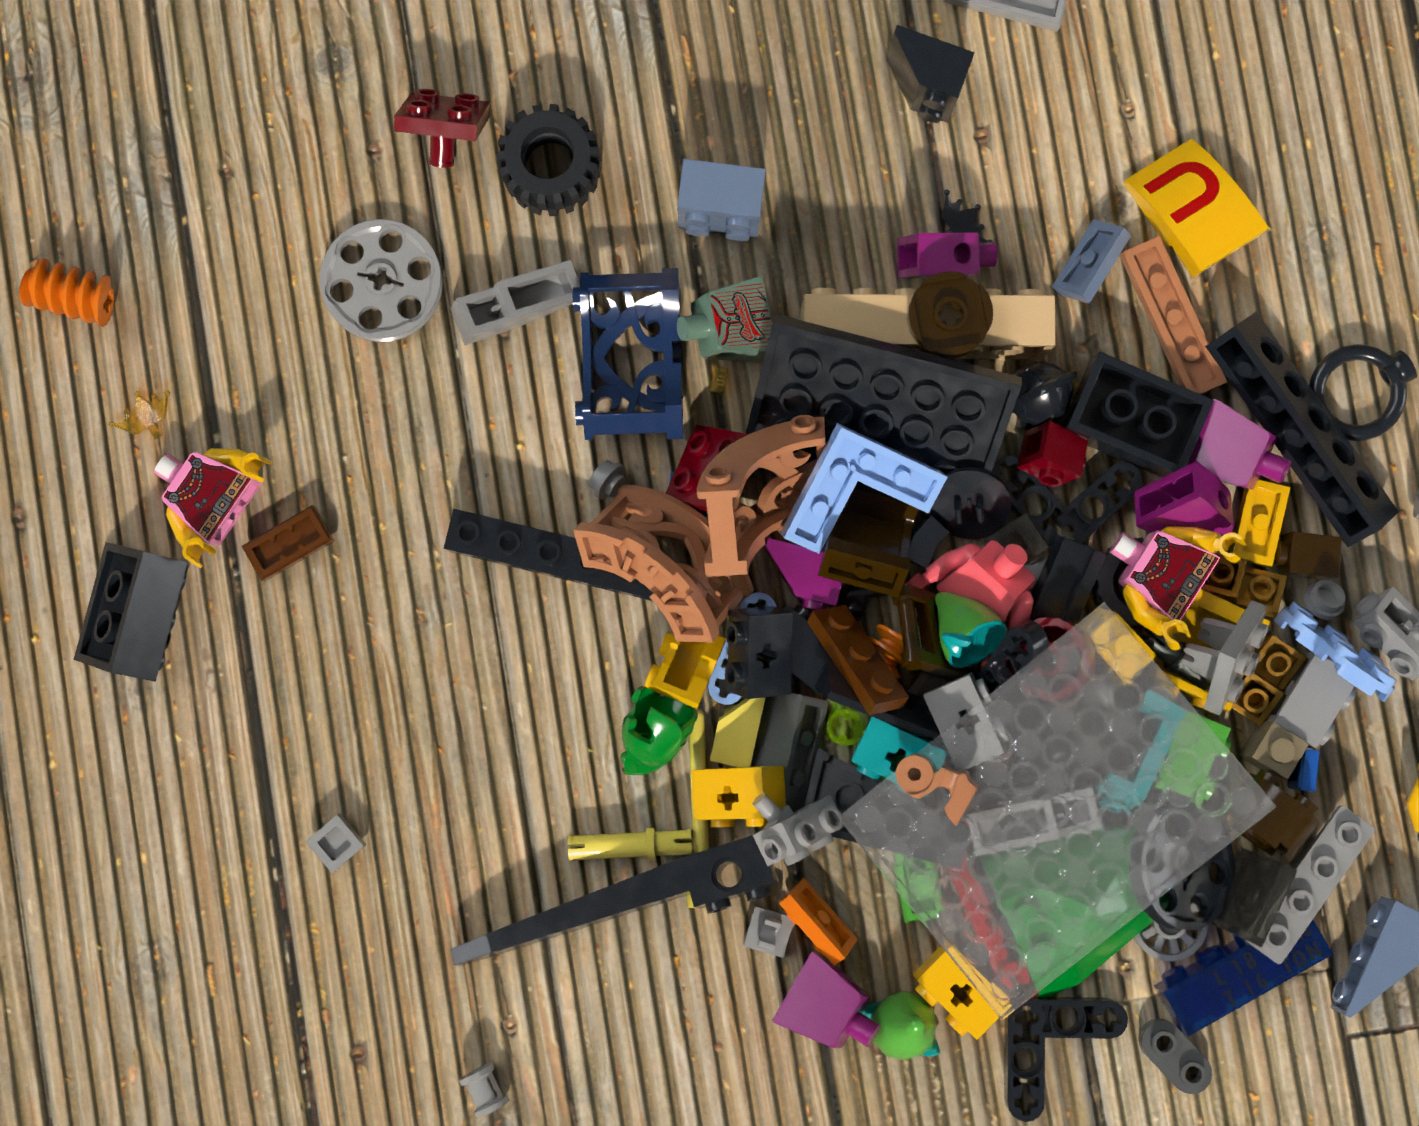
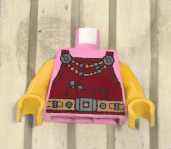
M211 448L203 455L192 452L185 463H182L170 454H166L160 459L154 473L170 483L161 499L168 506L166 517L176 540L183 548L182 555L185 559L198 568H202L203 565L199 562L202 553L207 551L211 555L215 554L216 550L209 544L221 545L256 491L265 479L259 476L261 466L263 464L271 466V460L253 452L248 453L240 449Z
M1167 526L1161 531L1156 530L1149 533L1142 544L1126 533H1121L1111 547L1110 553L1128 564L1119 579V583L1124 587L1123 597L1134 620L1156 635H1163L1170 649L1174 651L1181 649L1179 643L1171 637L1177 632H1183L1187 637L1191 638L1187 624L1181 621V619L1219 561L1220 557L1215 555V553L1220 551L1226 560L1236 563L1241 558L1237 554L1228 553V547L1233 543L1246 545L1245 541L1236 533L1230 532L1221 536L1219 533L1198 527Z

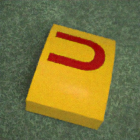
M1192 138L1123 182L1158 236H1160L1166 248L1173 247L1192 278L1242 248L1269 229L1260 213L1232 177Z

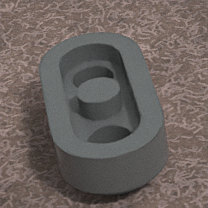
M1152 1019L1142 1026L1138 1036L1140 1049L1177 1089L1187 1094H1197L1208 1087L1212 1079V1068L1209 1061L1175 1025L1165 1019ZM1163 1035L1168 1036V1046L1164 1049H1158L1156 1045L1157 1039ZM1192 1066L1197 1067V1076L1192 1080H1187L1185 1077L1186 1070Z

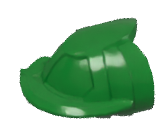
M640 686L631 698L633 702L632 710L624 717L621 734L625 751L621 754L620 759L624 765L622 771L625 775L650 774L669 763L686 744L698 718L697 710L694 707L665 695L659 696L657 692Z

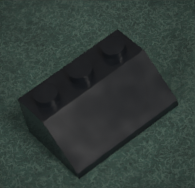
M105 542L73 660L110 673L156 682L158 671L161 670L165 661L164 649L167 637L175 624V608L178 596L186 583L185 570L188 562Z

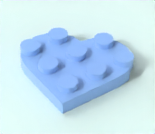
M1293 601L1289 607L1284 606L1274 619L1280 628L1284 629L1289 623L1288 626L1296 631L1295 636L1297 638L1295 640L1312 651L1322 661L1329 656L1336 663L1334 667L1338 670L1336 672L1338 675L1366 694L1372 696L1375 692L1382 702L1386 701L1395 689L1393 684L1397 680L1389 674L1390 670L1383 665V660L1364 647L1359 652L1354 650V646L1348 642L1349 638L1330 624L1325 629L1318 626L1319 623L1313 618L1314 615L1299 603Z

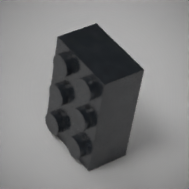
M1099 351L1090 359L1062 427L1088 440L1087 446L1124 462L1132 463L1140 469L1163 478L1187 466L1214 400Z

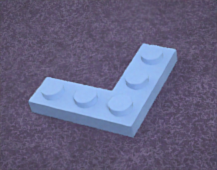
M837 423L780 534L784 539L819 554L858 481L929 513L948 477L935 468Z

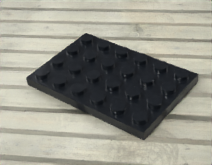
M775 314L746 434L791 421L799 415L824 417L826 444L838 423L935 468L944 474L965 467L980 468L992 472L1022 386V377ZM816 446L799 449L811 454L809 460L804 464L817 459Z

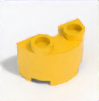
M667 632L658 652L659 655L665 657L661 667L655 664L652 665L644 687L697 709L726 638L718 636L713 643L676 641L674 634Z

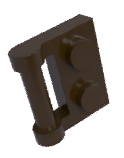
M903 585L899 597L892 596L893 604L898 606L904 649V652L900 655L902 668L908 671L922 670L950 680L964 676L965 668L951 666L942 651L939 637L938 608L935 603L936 594L912 585ZM917 624L919 626L922 649H920Z

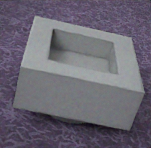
M337 814L305 841L331 873L338 870L366 846V843L341 814Z

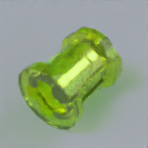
M837 709L827 716L824 730L832 742L841 746H849L855 744L861 738L864 732V723L857 712L851 709ZM839 716L844 720L852 719L854 725L850 727L852 735L848 738L844 734L835 735L834 729L838 727L836 719Z

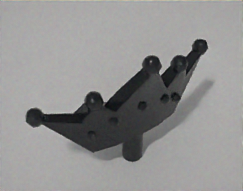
M948 189L944 190V195L946 196L941 218L950 228L945 233H978L980 235L984 225L980 224L978 227L973 225L977 210H980L981 206L976 204L975 208L960 211V205L963 203L962 199L951 203L949 198L950 191ZM979 236V243L993 242L991 239L987 241Z

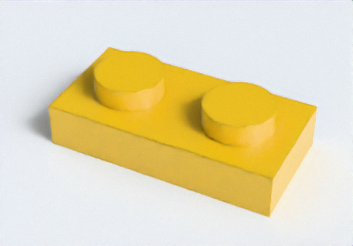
M1258 479L1253 490L1244 488L1234 533L1240 535L1246 545L1233 543L1229 553L1237 554L1248 563L1264 567L1273 566L1291 487Z

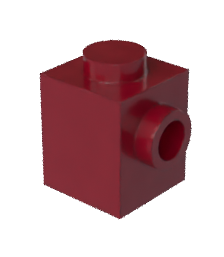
M1048 421L1024 432L1017 468L1035 476L1040 483L1046 486H1061L1064 483L1081 477L1086 465L1085 455L1088 440L1052 421Z

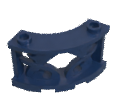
M662 268V273L589 275V272L581 273L580 287H573L572 291L574 312H581L583 397L582 401H575L576 426L584 425L585 440H593V435L667 433V439H683L681 342L673 343V341H681L677 333V320L680 317L679 269ZM662 290L634 303L630 292ZM623 291L627 309L620 314L617 304L612 299L607 298L610 309L606 314H599L594 306V293ZM644 317L647 328L650 323L655 322L659 324L660 331L655 337L645 335L639 320ZM593 324L605 330L597 340L594 348ZM631 325L635 336L642 345L652 351L664 353V360L653 362L641 370L635 379L633 388L621 380L605 361V357L615 341ZM594 370L606 384L595 391ZM648 377H659L662 381L659 388L652 389L647 385V395L641 392L643 384ZM610 399L612 406L609 410L612 412L620 407L622 399L629 402L627 412L597 413V406L601 400ZM639 406L654 412H636V409Z

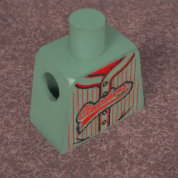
M755 277L702 295L691 303L692 315L680 316L677 320L679 338L682 341L698 340L700 353L704 359L761 362L764 360L773 325L762 277Z

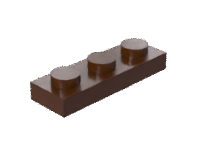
M841 605L812 611L807 623L867 713L873 715L903 708L909 698L908 694L848 607Z

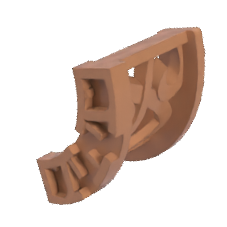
M799 415L791 421L758 430L723 449L707 465L697 486V498L706 499L710 532V544L704 562L706 577L748 575L753 557L765 545V537L775 530L779 533L781 532L807 482L806 478L810 476L826 446L824 417ZM816 446L817 459L804 464L809 460L811 454L799 449ZM758 467L768 469L778 475L763 488L756 504L748 507L739 502L746 480Z
M621 485L617 490L618 496L591 523L581 522L573 530L583 566L614 573L629 582L637 579L653 592L650 598L664 614L676 641L713 643L720 635L718 627L729 615V610L734 609L744 596H750L754 591L749 574L706 577L704 562L710 544L708 519L691 506L666 493L636 485ZM654 536H667L681 544L690 552L693 567L684 563H675L660 550Z

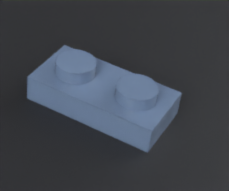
M1093 219L1052 287L1059 295L1090 304L1130 239L1131 235L1122 226Z

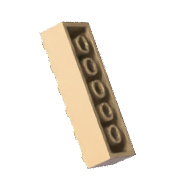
M834 288L812 289V294H804L800 320L924 352L913 339L907 323L908 306L917 289H896L894 295L878 294V290L874 288L854 289L853 294H837V290ZM985 289L993 305V322L985 339L972 352L961 357L949 358L1041 360L1055 346V296L1043 295V290L1039 289L1020 290L1018 295H1002V290ZM951 304L944 305L943 313L938 314L940 320L946 321L949 326H954L955 320L961 317L960 310L953 311Z

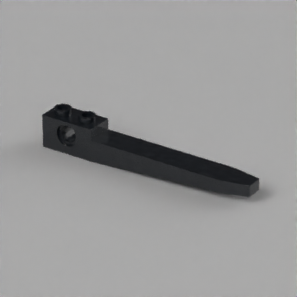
M752 835L676 859L480 936L450 950L454 966H462L691 895L695 908L702 909L706 907L708 914L732 907L730 900L746 895L747 901H753L771 895L770 887L779 885V880L774 864L767 866ZM729 864H737L741 870V879L733 887H726L721 879L723 869Z

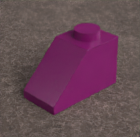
M771 538L767 539L765 550L793 597L803 600L801 607L814 611L825 609L826 606H836L842 582L818 576L823 551L818 554L803 546Z

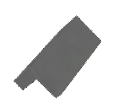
M791 693L790 695L765 697L750 767L784 765L786 806L789 805L792 811L796 812L805 805L817 751L820 747L829 701Z

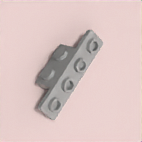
M1338 806L1316 838L1310 836L1290 864L1282 863L1276 873L1272 871L1263 879L1259 886L1261 894L1256 899V902L1262 905L1265 910L1246 935V942L1273 962L1281 964L1375 832L1374 827L1347 807Z

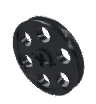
M1192 803L1164 804L1149 812L1137 827L1130 846L1129 875L1135 897L1143 911L1153 921L1164 927L1195 930L1212 923L1226 907L1232 893L1235 878L1233 848L1221 822L1206 808ZM1169 816L1173 819L1175 826L1171 837L1165 831V821ZM1199 823H1202L1205 829V839L1202 844L1199 843L1196 837V828ZM1150 849L1154 851L1156 856V864L1152 871H1150L1146 864V856ZM1212 862L1216 864L1218 870L1217 879L1214 883L1210 880L1208 871ZM1181 863H1184V869H1181ZM1163 888L1169 896V903L1165 910H1162L1159 904V895ZM1194 895L1198 897L1200 903L1196 916L1193 915L1190 907V902Z

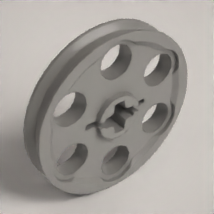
M377 219L364 221L345 230L328 248L320 269L321 295L331 315L348 332L362 339L375 342L399 340L422 328L436 311L443 290L441 265L429 242L415 229L393 220ZM390 232L400 234L403 239L401 248L393 253L386 252L381 248L383 236ZM356 243L363 246L364 254L362 259L353 264L345 262L342 258L344 248L349 244ZM422 259L428 261L431 264L430 275L423 280L413 279L409 274L411 264ZM382 271H386L389 280L395 284H383L381 290H377L376 284L369 280V278L380 277ZM343 281L351 283L354 289L352 297L345 302L335 301L332 297L333 287ZM407 298H416L421 302L420 313L410 319L401 316L399 308L402 301ZM377 309L382 313L381 324L372 330L363 328L361 325L362 314L366 310Z

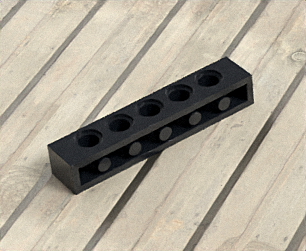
M1257 312L1205 346L1261 426L1277 437L1276 447L1284 458L1291 460L1290 467L1339 536L1343 537L1342 540L1347 547L1381 530L1399 512Z
M453 508L444 544V549L451 553L652 601L650 596L653 592L637 579L629 582L614 573L584 567L574 537Z

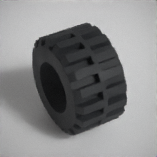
M541 104L532 106L534 113L527 115L522 110L516 114L518 118L516 124L509 120L504 127L507 134L506 136L500 135L498 140L500 152H496L499 171L507 191L511 197L516 198L517 203L524 209L529 206L532 213L541 215L542 210L548 211L549 216H558L557 210L565 209L566 214L574 211L573 205L577 202L583 206L588 201V192L594 193L597 188L596 179L600 178L601 159L597 140L593 130H589L587 121L583 117L577 119L575 111L566 108L564 113L560 112L559 105L550 104L549 110L543 111ZM556 143L568 148L573 154V160L570 167L560 176L543 179L532 175L527 170V160L530 154L539 146Z

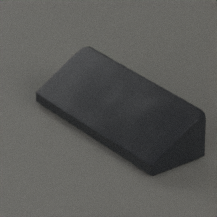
M826 661L816 682V691L828 700L869 715L835 663ZM907 691L905 692L909 698L903 708L869 715L931 740L937 739L939 735L938 727L925 699Z

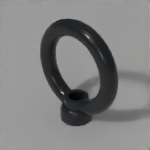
M1354 344L1340 347L1326 355L1312 373L1309 386L1349 441H1365L1384 434L1398 421L1406 405L1407 383L1417 378V371L1411 359L1401 350L1389 355L1373 346ZM1359 360L1374 364L1378 367L1379 374L1385 384L1390 387V399L1385 411L1376 420L1367 424L1352 425L1339 420L1332 414L1326 403L1325 387L1329 376L1337 367L1349 361Z

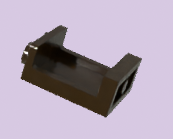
M856 484L824 544L818 576L899 597L910 567L911 558H908L913 523L919 509L872 487Z

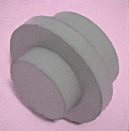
M609 460L602 462L593 472L589 481V486L594 489V495L601 500L608 496L615 497L618 494V488L626 482L624 477L625 467L618 462L613 464Z
M1321 580L1311 584L1303 595L1307 609L1321 619H1335L1343 612L1345 607V593L1338 584L1329 580Z

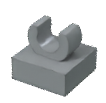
M754 905L743 946L783 958L793 922L785 913Z

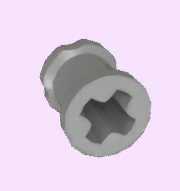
M492 1062L467 1073L459 1079L461 1086L467 1087L476 1106L474 1111L476 1118L488 1115L510 1101L507 1094H502L493 1076L494 1066Z

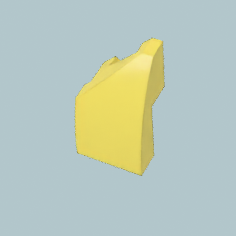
M765 697L745 699L737 705L732 704L725 708L724 715L718 719L710 761L735 767H750Z

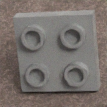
M1251 600L1236 625L1205 617L1200 623L1203 629L1200 630L1197 637L1215 649L1193 643L1186 645L1184 649L1186 655H1184L1181 663L1211 681L1204 709L1220 716L1228 701L1232 703L1237 702L1245 680L1242 679L1243 676L1251 677L1260 659V654L1254 651L1255 648L1259 649L1269 628L1268 625L1263 624L1267 606Z

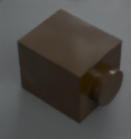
M1294 531L1282 534L1281 540H1278L1274 557V564L1278 565L1277 574L1316 580L1339 578L1343 537Z

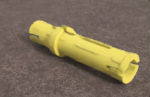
M646 828V832L568 835V845L571 848L585 847L568 849V858L572 862L574 860L647 856L649 861L656 860L657 856L693 854L691 842L693 841L692 829L655 832V828Z

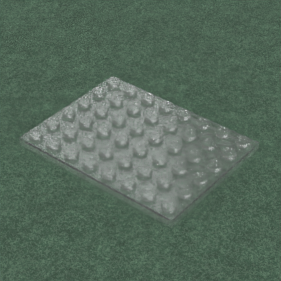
M1103 602L1036 658L917 752L929 756L935 763L937 770H940L944 765L960 770H968L971 778L980 784L957 826L948 819L944 809L951 798L948 789L937 787L920 799L914 798L904 792L896 780V770L844 811L838 819L1002 1021L1277 806L1106 603Z

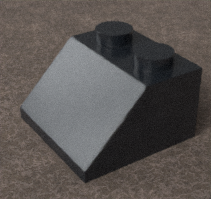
M897 25L887 56V62L910 110L918 112L917 115L925 121L932 123L944 121L948 123L975 52Z

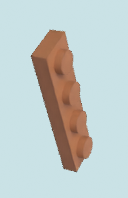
M1160 236L1123 251L1119 256L1179 385L1198 394H1203L1227 383L1223 371L1205 347L1209 344V341Z

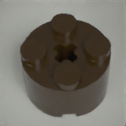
M1260 769L1256 775L1248 773L1218 814L1224 821L1230 815L1237 821L1233 827L1237 833L1270 856H1273L1276 850L1285 854L1281 862L1290 864L1319 824L1318 819L1315 817L1318 807L1300 794H1296L1294 798L1279 788L1282 782L1264 769Z

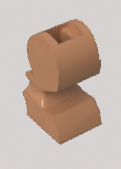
M912 753L903 758L897 765L895 772L896 780L903 791L917 799L926 796L937 787L948 789L951 798L944 809L948 819L956 826L962 819L980 786L979 783L971 778L968 770H960L948 765H944L940 770H937L933 760L922 753Z

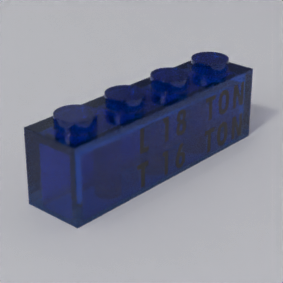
M1311 921L1281 964L1273 962L1246 942L1245 937L1254 924L1235 932L1233 934L1234 940L1221 948L1219 945H1213L1201 951L1197 955L1198 961L1185 968L1183 965H1178L1164 972L1161 975L1162 981L1155 984L1154 988L1176 1027L1189 1037L1333 955L1315 921Z

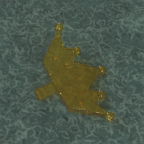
M168 390L165 391V396L161 400L153 393L151 395L152 402L150 403L140 395L139 391H136L134 414L125 409L124 422L114 423L111 421L109 426H115L134 435L149 429L154 439L161 437L155 424L167 418V403L170 392Z

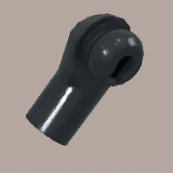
M849 585L839 602V606L846 605L857 622H859L864 617L863 612L870 599L887 596V594Z

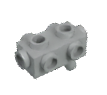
M1393 586L1378 595L1374 591L1370 592L1355 607L1360 614L1353 623L1361 630V639L1367 645L1379 648L1391 659L1390 667L1396 674L1402 677H1409L1412 681L1419 678V611Z
M766 793L757 796L752 803L768 821L763 830L753 835L767 866L778 863L783 859L786 865L789 866L810 855L807 847H810L813 852L834 841L831 833L845 826L842 815L831 795L796 812H793L789 805L779 809Z

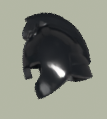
M1035 361L1024 365L1012 374L1022 377V386L1012 412L1020 418L1017 421V428L1030 430L1048 421L1057 423L1065 416L1072 400V381L1077 377L1076 371L1066 372L1052 363Z

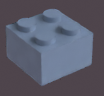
M683 159L677 205L678 228H684L687 234L693 236H709V232L725 233L727 239L734 241H748L749 237L758 238L766 169Z

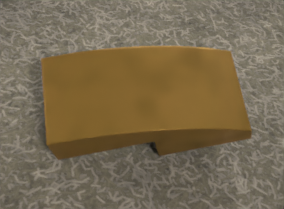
M1215 553L1220 559L1201 589L1243 609L1247 608L1251 600L1267 606L1265 616L1276 618L1287 576L1246 567L1247 561L1242 559L1233 563L1226 560L1223 555Z
M1272 632L1269 633L1261 647L1256 651V653L1260 654L1257 667L1251 677L1243 676L1242 679L1245 680L1244 687L1237 702L1232 705L1234 710L1259 727L1284 696L1282 690L1307 659L1305 654Z

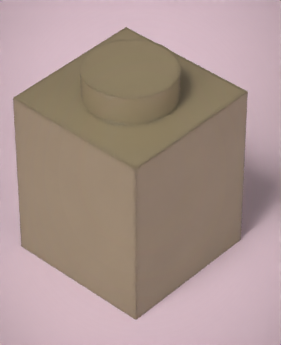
M1264 721L1260 727L1256 725L1238 756L1255 767L1268 771L1276 778L1288 779L1309 744L1275 722Z

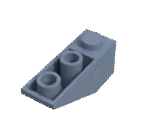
M1382 896L1378 902L1370 907L1366 916V925L1368 926L1362 940H1358L1350 951L1349 962L1351 964L1346 976L1341 978L1334 987L1332 993L1334 1003L1331 1009L1351 1018L1419 965V911Z

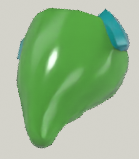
M940 592L935 595V603L938 608L940 643L949 664L953 667L964 668L977 664L990 656L1008 631L999 616L987 605L972 598L951 592Z
M909 991L896 992L880 1002L869 1004L863 1011V1015L881 1026L873 1042L886 1056L897 1060H907L919 1056L934 1057L941 1054L938 1042L934 1036L937 1027L934 1010L920 994Z

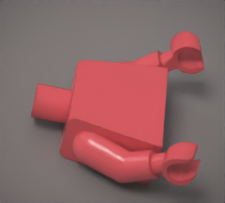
M991 540L982 548L977 544L971 543L945 553L925 568V573L922 575L920 572L916 573L905 585H912L927 591L931 583L941 581L936 586L938 591L951 592L982 602L999 616L1009 631L1025 621H1030L1034 601L1030 590L1036 580L1034 574L1024 566L1027 561V554L1022 547L1016 544H1009L1004 548L997 541ZM991 655L985 658V661L981 664L983 667L985 666Z

